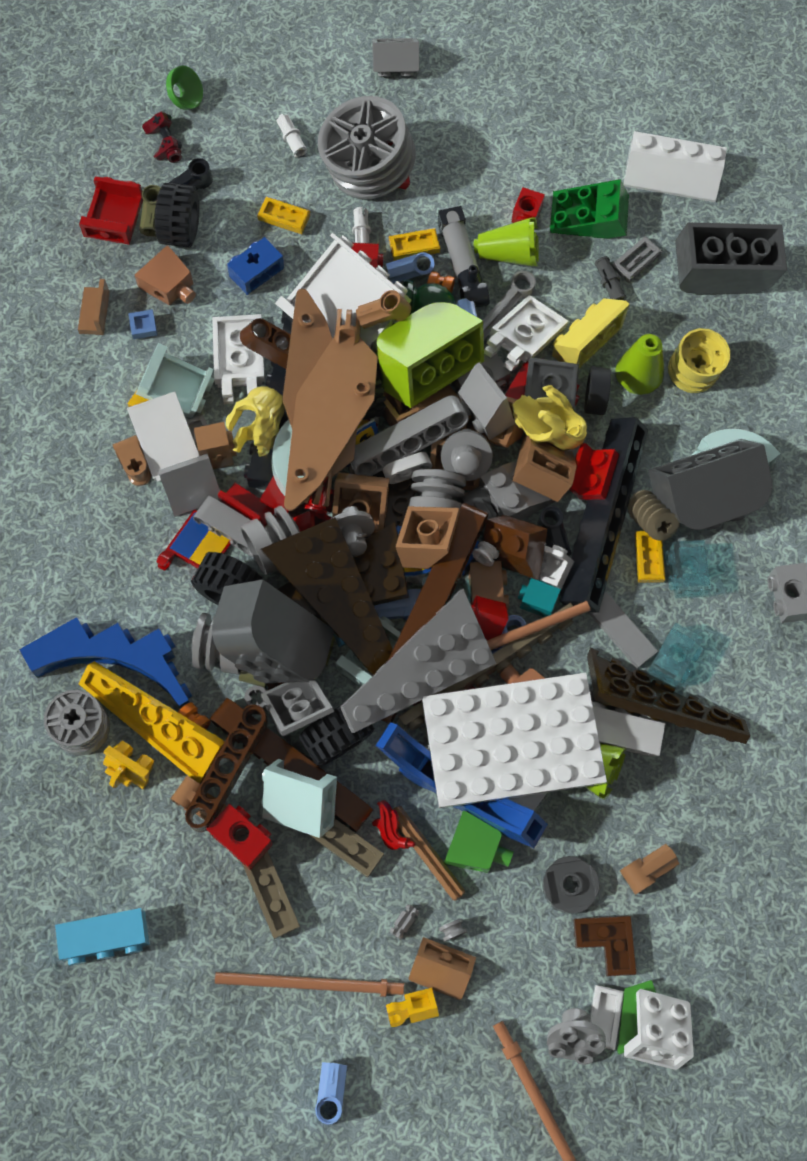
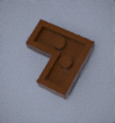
M631 916L573 919L575 949L604 947L606 977L636 975Z

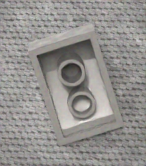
M517 461L504 464L480 476L479 486H483L488 492L492 507L497 516L507 515L522 520L557 502L512 481ZM567 491L561 499L568 496L569 492Z
M315 679L285 682L261 694L269 715L282 736L334 712Z

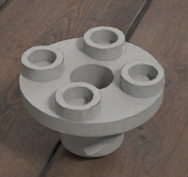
M463 429L449 436L444 442L441 450V462L446 471L460 474L466 478V481L476 480L489 470L492 463V448L488 440L480 433L471 429Z
M347 507L342 513L334 517H336L352 557H357L366 551L367 544L365 539L372 535L375 524L370 514L358 511L357 507Z
M580 1008L568 1009L562 1014V1022L553 1026L547 1034L549 1055L555 1058L561 1057L576 1060L577 1063L582 1065L590 1064L593 1062V1057L602 1053L606 1047L605 1033L600 1027L590 1023V1014Z

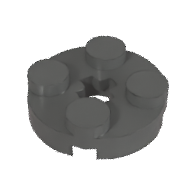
M575 856L562 857L557 859L546 870L542 881L543 893L546 900L555 910L565 914L581 913L588 909L595 901L599 892V878L595 869L585 861H582V859ZM568 877H571L573 882L578 883V887L574 888V893H569V890L563 887Z

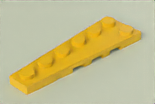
M94 661L87 665L79 685L185 774L200 784L225 741Z

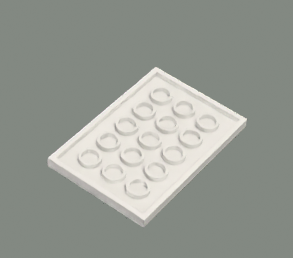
M586 673L423 697L422 703L439 809L600 785L607 782Z

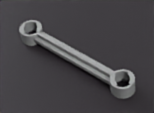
M518 271L513 275L509 291L483 319L484 340L489 336L492 327L505 317L521 298H526L533 294L536 280L532 273ZM527 280L530 288L525 290L519 289L515 285L516 281Z

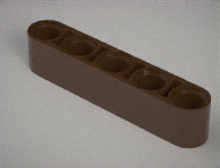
M261 318L253 320L241 330L240 341L246 348L285 369L287 368L291 334Z
M253 704L243 709L188 806L185 820L194 831L206 832V829L217 818L268 725V719L264 709L259 705ZM253 714H258L262 717L261 721L256 725L247 723L248 718ZM239 738L248 740V744L244 749L234 748V744ZM226 762H231L235 766L234 770L229 774L220 772L221 766ZM216 786L221 789L220 795L217 798H207V791L211 787ZM197 812H206L207 817L203 823H193V816Z

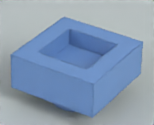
M153 309L128 313L133 340L158 335Z

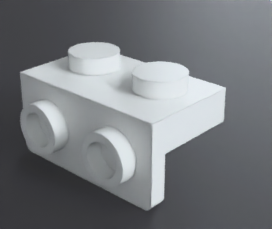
M553 545L552 548L545 546L541 574L538 581L560 589L562 588L574 563L566 555L567 550L557 545Z

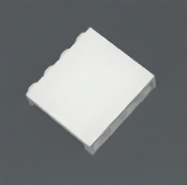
M332 233L330 236L334 241L290 296L287 299L281 296L275 304L293 319L296 293L299 289H306L324 315L333 339L338 309H342V325H345L347 309H351L352 326H356V309H358V306L380 299L388 290L397 291L409 303L412 300L406 295L408 290L401 283L396 281L393 284L388 280L390 274L378 265L375 269L369 263L372 259L360 250L356 253L351 249L354 244L344 235L338 238ZM392 319L365 329L361 326V339L371 348V343L377 342L379 334L389 328L395 320Z

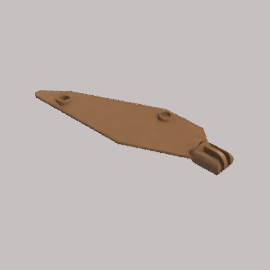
M299 289L296 293L282 398L291 428H293L296 394L332 341L327 321L306 289ZM357 429L322 485L312 494V504H319L322 487L324 486L322 506H329L332 477L354 460ZM308 497L304 501V503H308L310 497Z
M342 309L337 310L335 336L296 394L284 507L288 511L298 508L322 485L374 402L378 357L361 339V325L357 315L356 326H352L351 309L346 311L345 325H342Z

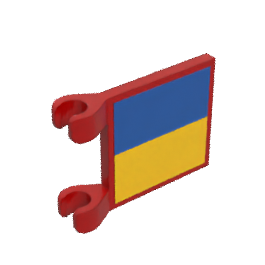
M193 510L168 547L158 556V568L163 571L167 570L175 556L198 568L206 553L218 552L225 554L231 545V540L223 535L218 536L208 530L209 527L203 523L198 524L193 519L197 511Z

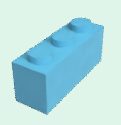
M142 908L55 925L59 960L68 961L69 966L86 963V957L96 955L97 960L114 957V952L125 950L126 954L142 952V946L150 945L146 914Z

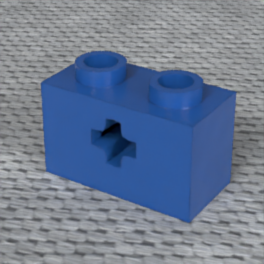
M264 237L260 241L252 243L246 251L234 256L227 263L229 277L248 295L284 269L283 255Z

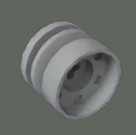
M422 469L412 473V480L416 483H413L410 489L421 496L411 497L408 506L459 508L460 510L462 504L452 499L464 496L465 491L461 489L466 486V478L464 476L440 469Z
M282 506L274 508L277 520L271 512L265 513L266 527L256 518L240 526L252 556L266 576L278 569L260 549L300 532L294 519Z
M202 613L192 638L193 667L202 669L206 663V669L212 671L219 659L222 672L240 675V669H237L233 662L223 657L214 644L212 636L214 617L212 620L209 613Z
M68 690L57 695L48 704L44 714V726L48 735L66 753L76 756L89 755L99 750L106 742L110 732V720L104 708L91 694L81 690ZM70 720H75L74 725L70 723Z

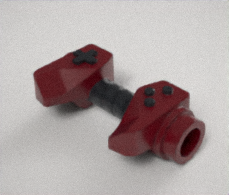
M161 111L146 121L142 128L147 135L161 132L163 140L159 150L153 157L158 161L167 158L169 162L175 163L182 158V144L172 137L169 130L172 124L171 115Z

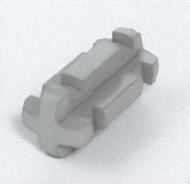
M406 905V910L402 911L395 921L394 928H390V933L398 939L404 937L403 933H407L415 921L414 917L419 915V911L412 905Z

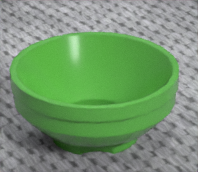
M184 65L175 67L169 72L166 79L169 99L178 108L183 110H191L198 107L203 98V87L196 72ZM174 84L180 89V97H177L174 93Z

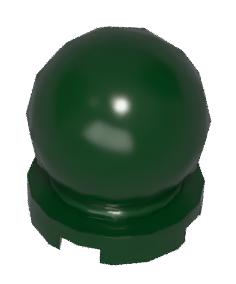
M404 280L403 285L408 290L406 295L412 300L410 302L411 312L409 315L432 303L445 302L456 305V300L452 293L444 286L428 283L416 288L414 287V281Z

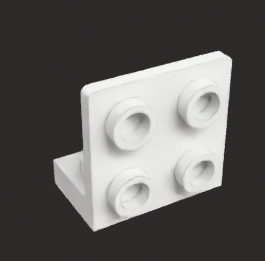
M639 989L636 992L638 1035L624 1045V1057L677 1070L694 1057L690 1003Z

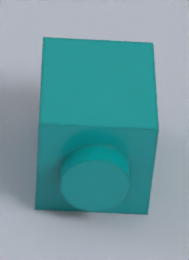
M531 578L528 586L523 584L518 599L522 600L520 609L544 618L550 616L560 588Z

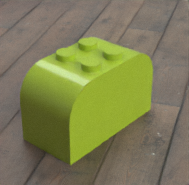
M439 302L426 305L409 315L405 320L399 321L385 329L377 338L381 387L384 388L385 392L409 408H412L472 370L477 363H483V320L457 305Z

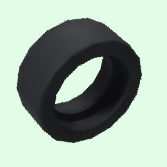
M590 367L584 404L586 414H606L611 388V368Z

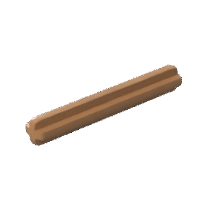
M396 806L394 809L399 816V830L406 838H410L411 841L415 842L413 848L452 900H458L464 895L465 889L402 806Z

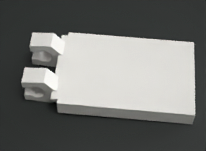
M529 295L492 327L489 334L490 339L487 341L489 346L484 349V354L492 358L502 346L510 352L507 356L509 360L504 363L503 367L513 371L521 360L524 362L529 361V357L534 358L565 329L568 320Z
M261 314L212 317L214 381L218 388L222 387L224 404H234L233 387L247 386L248 395L251 390L258 387V385H263L262 382H265L264 357L246 348L240 341L241 330L257 318L262 319Z
M175 391L127 408L154 480H157V482L161 481L158 470L199 456Z

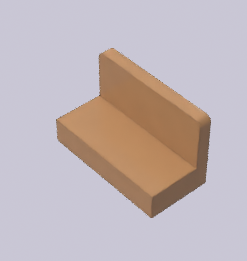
M105 279L99 280L98 288L84 287L78 324L79 334L104 335L110 295Z
M423 937L408 979L427 988L432 987V990L461 1000L470 980L476 957Z

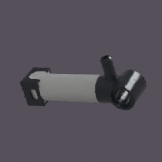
M462 206L438 210L437 224L441 236L444 237L460 287L461 299L467 298L469 301H474L475 308L489 305L488 287L486 282L482 280L465 227L466 219Z

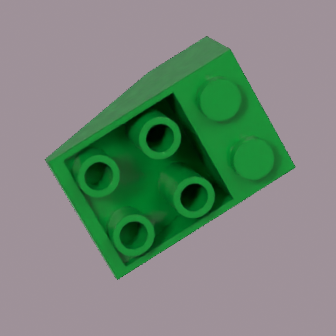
M618 179L553 191L550 233L604 239L627 236L629 194L622 180Z

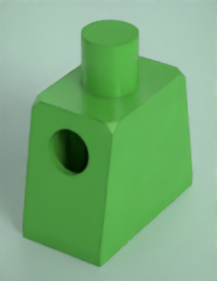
M463 810L444 863L449 866L488 873L492 862L508 867L514 851L498 846L503 834L501 831Z

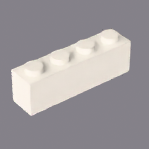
M592 702L599 743L625 748L628 752L649 757L660 756L665 723L657 722L649 716L640 714V717L632 716L631 713L621 708H615V711L605 709L606 706L598 702Z

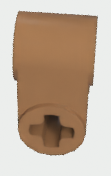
M134 435L112 444L130 482L136 486L147 484L151 479V472L137 436Z

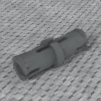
M609 257L599 258L596 260L595 266L602 278V287H606L610 299L625 301L627 297L619 283L620 277L618 273H615Z

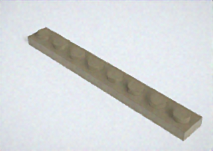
M569 603L557 612L570 608L573 605ZM573 618L507 644L492 654L496 664L433 695L468 690L474 685L477 688L482 686L490 679L489 675L495 671L501 673L511 665L510 661L516 657L519 659L524 658L532 651L531 647L537 643L540 645L545 644L553 637L552 633L558 629L561 631L566 630L574 623ZM422 701L398 717L397 725L404 731L408 729L414 731L424 724L425 721L423 719H425Z

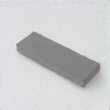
M607 592L603 596L599 613L588 612L636 669L658 653L657 649Z

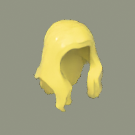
M552 385L543 387L548 397H540L534 400L531 396L522 395L520 399L512 404L515 423L519 428H523L530 439L537 443L549 442L564 451L577 448L586 438V421L573 410L566 396Z
M268 386L256 387L249 392L246 398L236 402L232 412L226 418V427L229 431L233 430L242 412L246 409L254 411L256 418L249 426L238 429L233 440L235 444L233 451L241 452L247 440H254V445L258 449V456L268 455L274 445L279 432V425L285 412L283 396L275 389Z

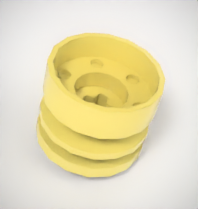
M698 328L689 331L681 339L669 360L668 373L672 382L679 389L688 393L707 391L716 383L719 376L726 369L730 360V348L726 340L719 333L711 329Z

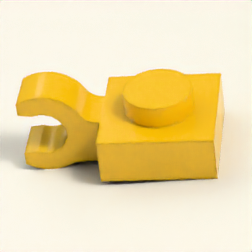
M432 987L404 994L405 1001L392 1002L386 1005L391 1027L402 1025L409 1017L411 1023L439 1016Z

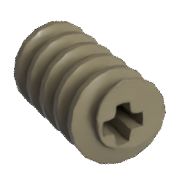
M638 491L629 500L628 513L630 517L651 538L659 541L666 540L677 532L679 521L676 519L675 514L671 513L670 509L666 508L651 491Z

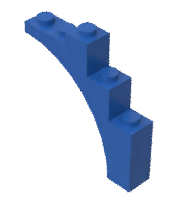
M76 617L19 649L31 672L37 678L56 669L76 664H88L95 661L97 663L122 666L141 673L162 687L173 698L180 709L190 703L188 699L193 697L186 684L179 685L175 678L180 674L173 662L168 661L175 658L172 649L176 648L169 634L163 636L160 629L135 642L127 628L122 630L118 623L94 636L88 624H81Z
M390 722L376 747L399 767V771L412 783L436 793L430 751L413 739L399 725ZM507 798L453 806L456 809L472 814L503 833L502 835L532 848H535L548 825L535 811Z

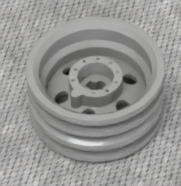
M361 96L348 100L328 115L319 132V154L337 187L351 197L373 199L389 194L408 178L415 164L416 148L404 117L398 107L387 99L377 96Z

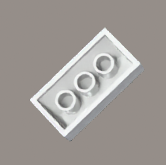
M634 131L623 184L631 188L715 202L724 169L727 147Z

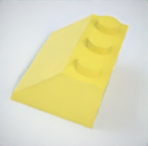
M605 298L597 305L595 303L592 304L581 320L576 319L565 335L561 334L556 338L553 343L552 356L560 362L579 364V368H581L622 328L630 304L624 300Z

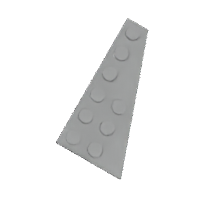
M464 589L459 590L426 625H423L386 664L377 670V673L363 684L340 707L351 733H355L423 700L424 696L433 695L496 664Z

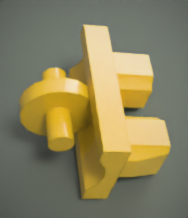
M123 740L114 748L108 745L104 750L106 756L103 765L108 767L105 773L111 776L109 785L116 788L122 783L129 787L133 783L144 790L148 784L154 760L142 754L136 762L129 758L133 754V748Z

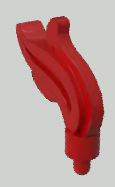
M386 800L377 802L380 808V818L375 819L372 825L378 827L384 844L391 850L414 847L415 842L411 841L410 838L402 837L398 833L399 816L395 809L392 810Z

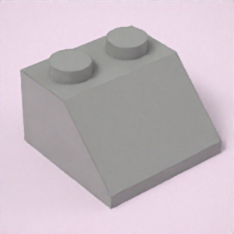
M417 38L372 39L373 72H378V76H391V72H401L402 76H412L414 71H419V41Z
M480 362L477 363L458 394L467 415H471L474 419L472 424L477 432L480 434L484 433L491 440L513 426L515 421L507 397Z

